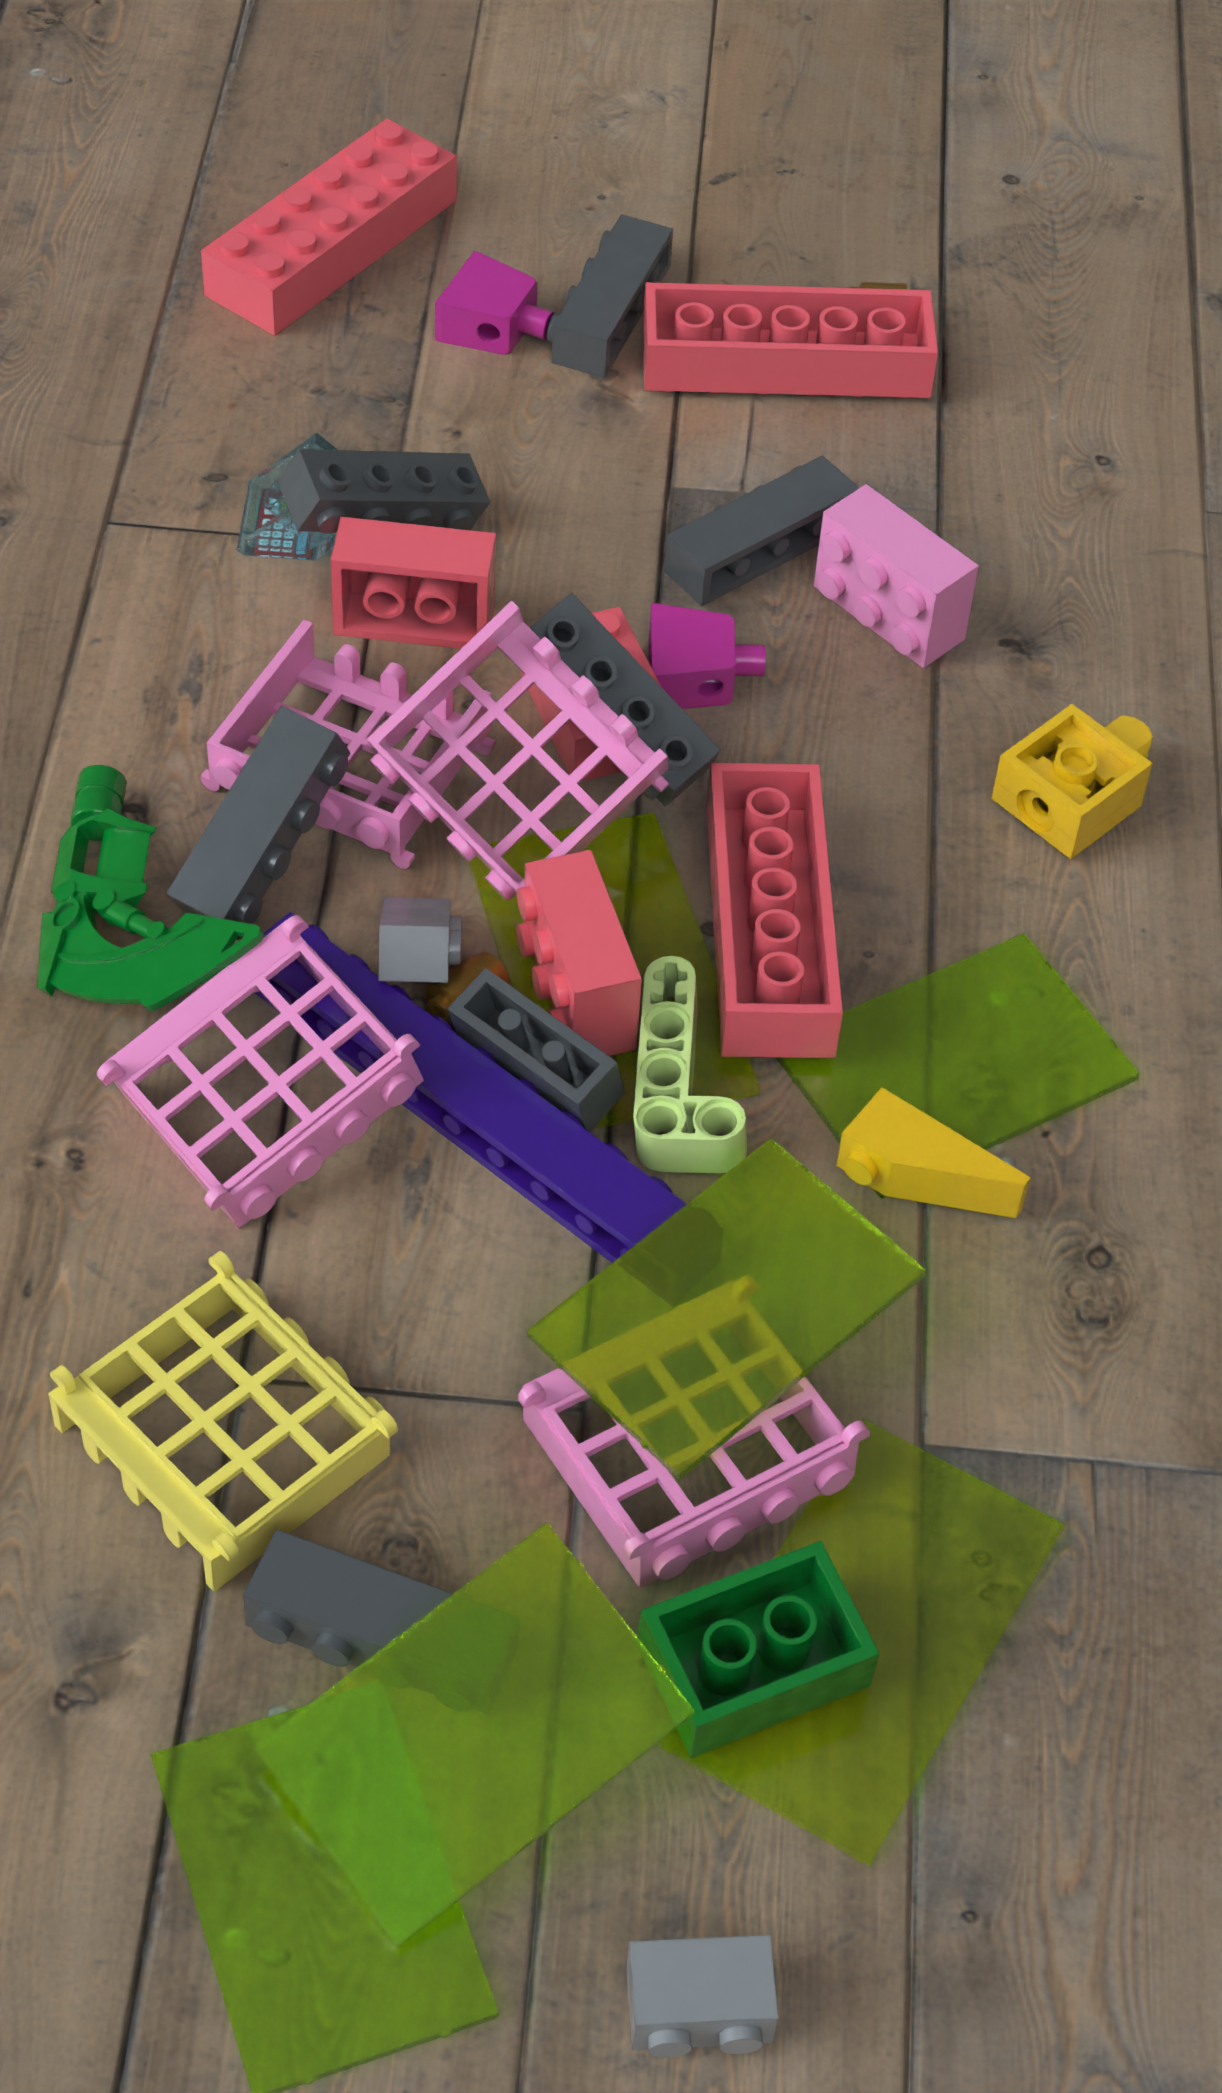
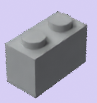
M384 897L379 924V981L448 983L449 965H460L462 916H451V899Z
M770 1935L629 1942L626 1972L632 2050H649V2053L653 2056L671 2058L689 2053L692 2047L720 2046V2050L725 2053L746 2054L761 2049L763 2044L773 2043L779 2017Z

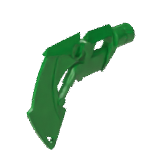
M91 765L79 773L71 814V826L60 839L51 893L54 894V898L57 900L56 908L52 912L42 913L37 988L51 997L56 989L84 1000L113 1004H143L148 1011H155L191 991L238 960L263 940L264 933L255 924L187 912L173 926L167 928L163 922L150 919L146 916L145 912L136 908L147 890V883H143L150 837L156 832L157 827L122 816L127 786L125 776L110 766ZM89 840L102 841L96 876L83 873ZM95 910L108 925L118 926L131 934H138L145 939L123 948L111 944L100 935L97 929ZM238 936L243 937L241 940L234 944Z

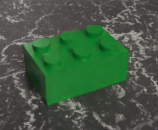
M821 1540L642 1609L636 1641L690 1758L870 1687L880 1655Z

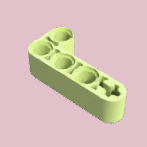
M672 955L654 960L647 967L644 975L633 1113L637 1157L643 1166L658 1172L718 1174L731 1172L741 1166L747 1155L745 1112L741 1105L731 1098L692 1096L698 1019L695 968L689 961ZM675 997V1002L668 1001V998Z

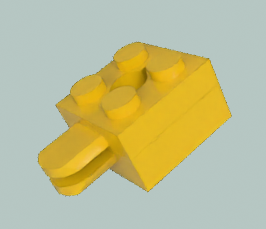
M1070 704L1000 755L991 799L1069 859H1072L1142 806L1153 765L1147 759L1153 737L1150 728L1143 721L1126 715L1119 716L1103 727L1074 704Z

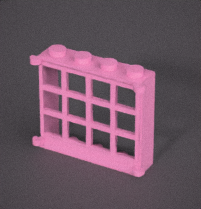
M512 600L367 738L368 742L366 743L368 748L375 754L369 760L372 765L392 785L400 778L414 792L408 798V801L429 823H432L438 817L452 831L446 839L464 859L470 862L477 856L491 870L485 879L506 901H509L514 895L517 897V888L524 887L525 878L523 879L502 857L531 829L553 850L545 859L581 852L651 784L659 792H662L669 786V783L661 776L669 769L668 756L660 748L654 752L638 736L636 727L623 714L618 716L600 699L599 692L593 683L584 675L579 678L561 660L560 652L546 637L540 639L523 622L520 609ZM499 648L525 675L495 702L469 675ZM461 684L487 712L460 738H457L431 711ZM535 684L561 712L532 739L505 711ZM424 720L450 747L420 775L393 747L418 723ZM497 720L523 748L494 775L467 747ZM571 720L598 748L568 775L542 747ZM459 756L486 784L456 811L430 783ZM533 756L560 785L531 812L504 783ZM608 757L628 779L599 806L578 784L599 763ZM496 793L522 821L492 848L466 820ZM570 793L591 815L561 843L540 820Z
M303 620L208 740L209 770L205 769L201 774L202 784L211 791H218L221 786L230 790L250 755L243 752L247 747L255 749L261 737L256 735L273 714L276 715L281 705L336 732L344 743L349 744L347 748L351 754L348 757V767L361 749L374 754L366 745L368 742L367 738L375 732L385 717L389 718L412 696L407 693V674L405 669L398 663H389L380 675V682L360 675V654L355 647L349 644L343 645L336 653L334 664L314 656L313 623ZM297 682L329 694L314 715L282 703ZM484 690L492 698V693ZM452 691L431 712L457 738H460L487 710L474 699L464 715L454 712ZM341 699L373 711L358 733L326 721ZM424 720L414 727L418 730L402 751L394 748L421 774L450 747L444 741L430 762L415 756L430 734L441 738ZM491 725L467 747L471 752L475 750L482 755H488L495 746V740L486 737L491 730ZM458 756L430 785L442 795L465 762ZM345 772L339 784L369 795L368 798L363 802L332 789L334 786H330L320 803V812L315 824L324 829H332L357 839L368 847L389 852L390 858L396 866L402 869L409 868L415 859V854L405 850V846L425 819L408 801V798L414 792L409 789L407 794L403 795L390 790L393 785L384 777H382L378 784ZM381 801L396 806V809L391 813L378 808V805Z
M294 915L266 935L258 945L220 971L104 1062L97 1071V1077L105 1087L114 1081L122 1094L207 1191L204 1201L214 1212L221 1207L239 1229L251 1219H257L265 1215L273 1207L278 1197L297 1182L305 1181L312 1177L320 1169L324 1160L344 1144H350L358 1140L367 1131L370 1123L390 1107L404 1103L413 1094L416 1086L424 1081L411 1054L420 1047L419 1042L411 1034H405L397 1040L301 937L300 934L309 926L299 915ZM296 959L318 984L290 1005L269 983V980ZM260 991L280 1014L246 1040L224 1015L252 993ZM329 994L351 1019L323 1041L301 1018V1015ZM291 1025L311 1046L312 1050L278 1076L258 1054L257 1050L287 1026ZM217 1026L236 1049L202 1075L180 1050L208 1028ZM362 1030L384 1055L356 1077L334 1054V1051ZM247 1059L268 1085L236 1111H233L212 1086ZM323 1060L346 1086L311 1113L289 1087ZM173 1061L192 1083L157 1110L136 1085L162 1064ZM202 1094L224 1120L189 1147L167 1121ZM279 1095L299 1117L301 1122L270 1147L266 1148L244 1122ZM235 1131L257 1157L225 1183L221 1184L199 1158Z
M750 1277L744 1278L738 1283L735 1281L524 1384L518 1394V1400L523 1406V1421L639 1588L657 1579L665 1581L678 1576L688 1567L690 1562L713 1550L722 1552L730 1549L747 1532L767 1522L775 1524L787 1519L796 1511L799 1505L820 1494L829 1496L837 1493L855 1477L859 1442L870 1437V1430L861 1420L851 1423L846 1428L842 1425L749 1303V1298L759 1294V1287ZM727 1329L750 1357V1359L734 1367L730 1365L711 1339V1337ZM697 1345L718 1375L681 1392L660 1362ZM647 1370L668 1400L630 1418L609 1387ZM759 1371L782 1400V1402L766 1410L763 1409L742 1381ZM729 1387L751 1418L713 1436L691 1405ZM596 1395L616 1423V1426L578 1444L557 1413ZM678 1412L700 1443L662 1462L640 1431ZM791 1414L794 1415L816 1444L797 1454L775 1425L776 1422ZM761 1430L784 1462L746 1481L724 1449ZM626 1438L648 1470L610 1489L588 1457ZM710 1456L732 1488L694 1507L672 1475ZM659 1483L681 1515L646 1533H641L620 1504V1501Z

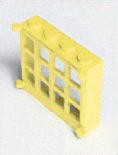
M218 1251L209 1258V1264L217 1271L216 1276L84 1370L77 1377L74 1378L65 1366H58L50 1372V1377L59 1387L48 1393L54 1426L63 1434L76 1424L81 1429L83 1446L89 1457L97 1464L108 1457L121 1471L123 1488L130 1500L139 1506L148 1499L161 1512L164 1532L172 1544L180 1548L187 1541L191 1543L203 1556L206 1584L213 1592H216L262 1556L276 1529L290 1534L389 1457L390 1437L398 1432L397 1423L382 1405L373 1397L367 1396L364 1399L350 1385L348 1376L339 1363L329 1356L323 1359L309 1345L308 1338L302 1328L290 1317L282 1319L269 1306L264 1292L253 1280L247 1278L243 1281L234 1272L232 1262L222 1251ZM233 1309L241 1319L215 1338H212L205 1329ZM252 1329L280 1355L253 1376L225 1351L227 1347ZM191 1339L201 1347L167 1373L158 1365V1363ZM213 1359L239 1386L204 1411L178 1384ZM290 1367L319 1393L291 1415L263 1388ZM145 1373L154 1381V1383L121 1407H118L110 1399ZM166 1394L192 1421L157 1447L130 1419ZM251 1397L278 1425L243 1451L216 1422ZM329 1405L358 1431L355 1436L331 1454L302 1427ZM204 1432L231 1461L198 1486H195L168 1458ZM290 1436L317 1465L285 1490H282L255 1462ZM243 1472L270 1501L235 1527L207 1498Z

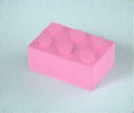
M867 484L823 511L814 587L826 598L833 600L853 615L862 625L869 627L893 645L899 653L906 655L922 668H925L965 640L979 568L978 564Z

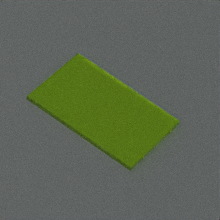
M1025 933L844 1011L836 1058L775 1057L839 1144L842 1132L881 1087L983 1149L988 1150L1137 1081L1140 1075L1139 1071ZM874 1190L880 1199L887 1197Z
M770 1138L527 1330V1337L559 1369L563 1370L641 1444L642 1448L650 1452L680 1481L926 1276V1269L810 1172L806 1166L802 1165Z
M546 1522L254 1746V1748L282 1785L283 1794L292 1799L361 1896V1903L372 1911L394 1944L400 1948L696 1713L666 1675L664 1666L655 1661L586 1573L583 1563L572 1555Z
M382 1682L337 1696H330L318 1702L151 1753L152 1763L251 2093H280L304 2084L309 2085L315 2080L438 2038H446L452 2033L498 2018L499 2012Z

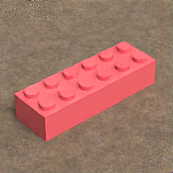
M386 118L201 250L204 296L274 336L456 202L457 155Z
M646 282L643 314L644 391L931 398L938 357L931 290Z
M711 763L706 816L721 1057L836 1058L843 1009L819 764Z

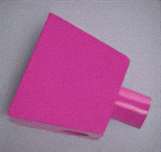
M473 251L435 302V340L505 355L513 351L524 334L547 340L549 323L555 313L537 307L538 283L533 277L480 252Z
M651 603L648 638L649 664L661 687L682 709L727 705L733 700L735 676H764L766 662L765 645L735 644L734 618L729 614Z

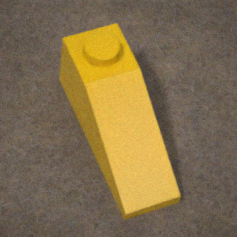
M883 1087L880 1088L842 1132L836 1165L844 1170L856 1183L868 1185L887 1197L1010 1218H1017L1021 1213L1031 1179L1028 1175Z

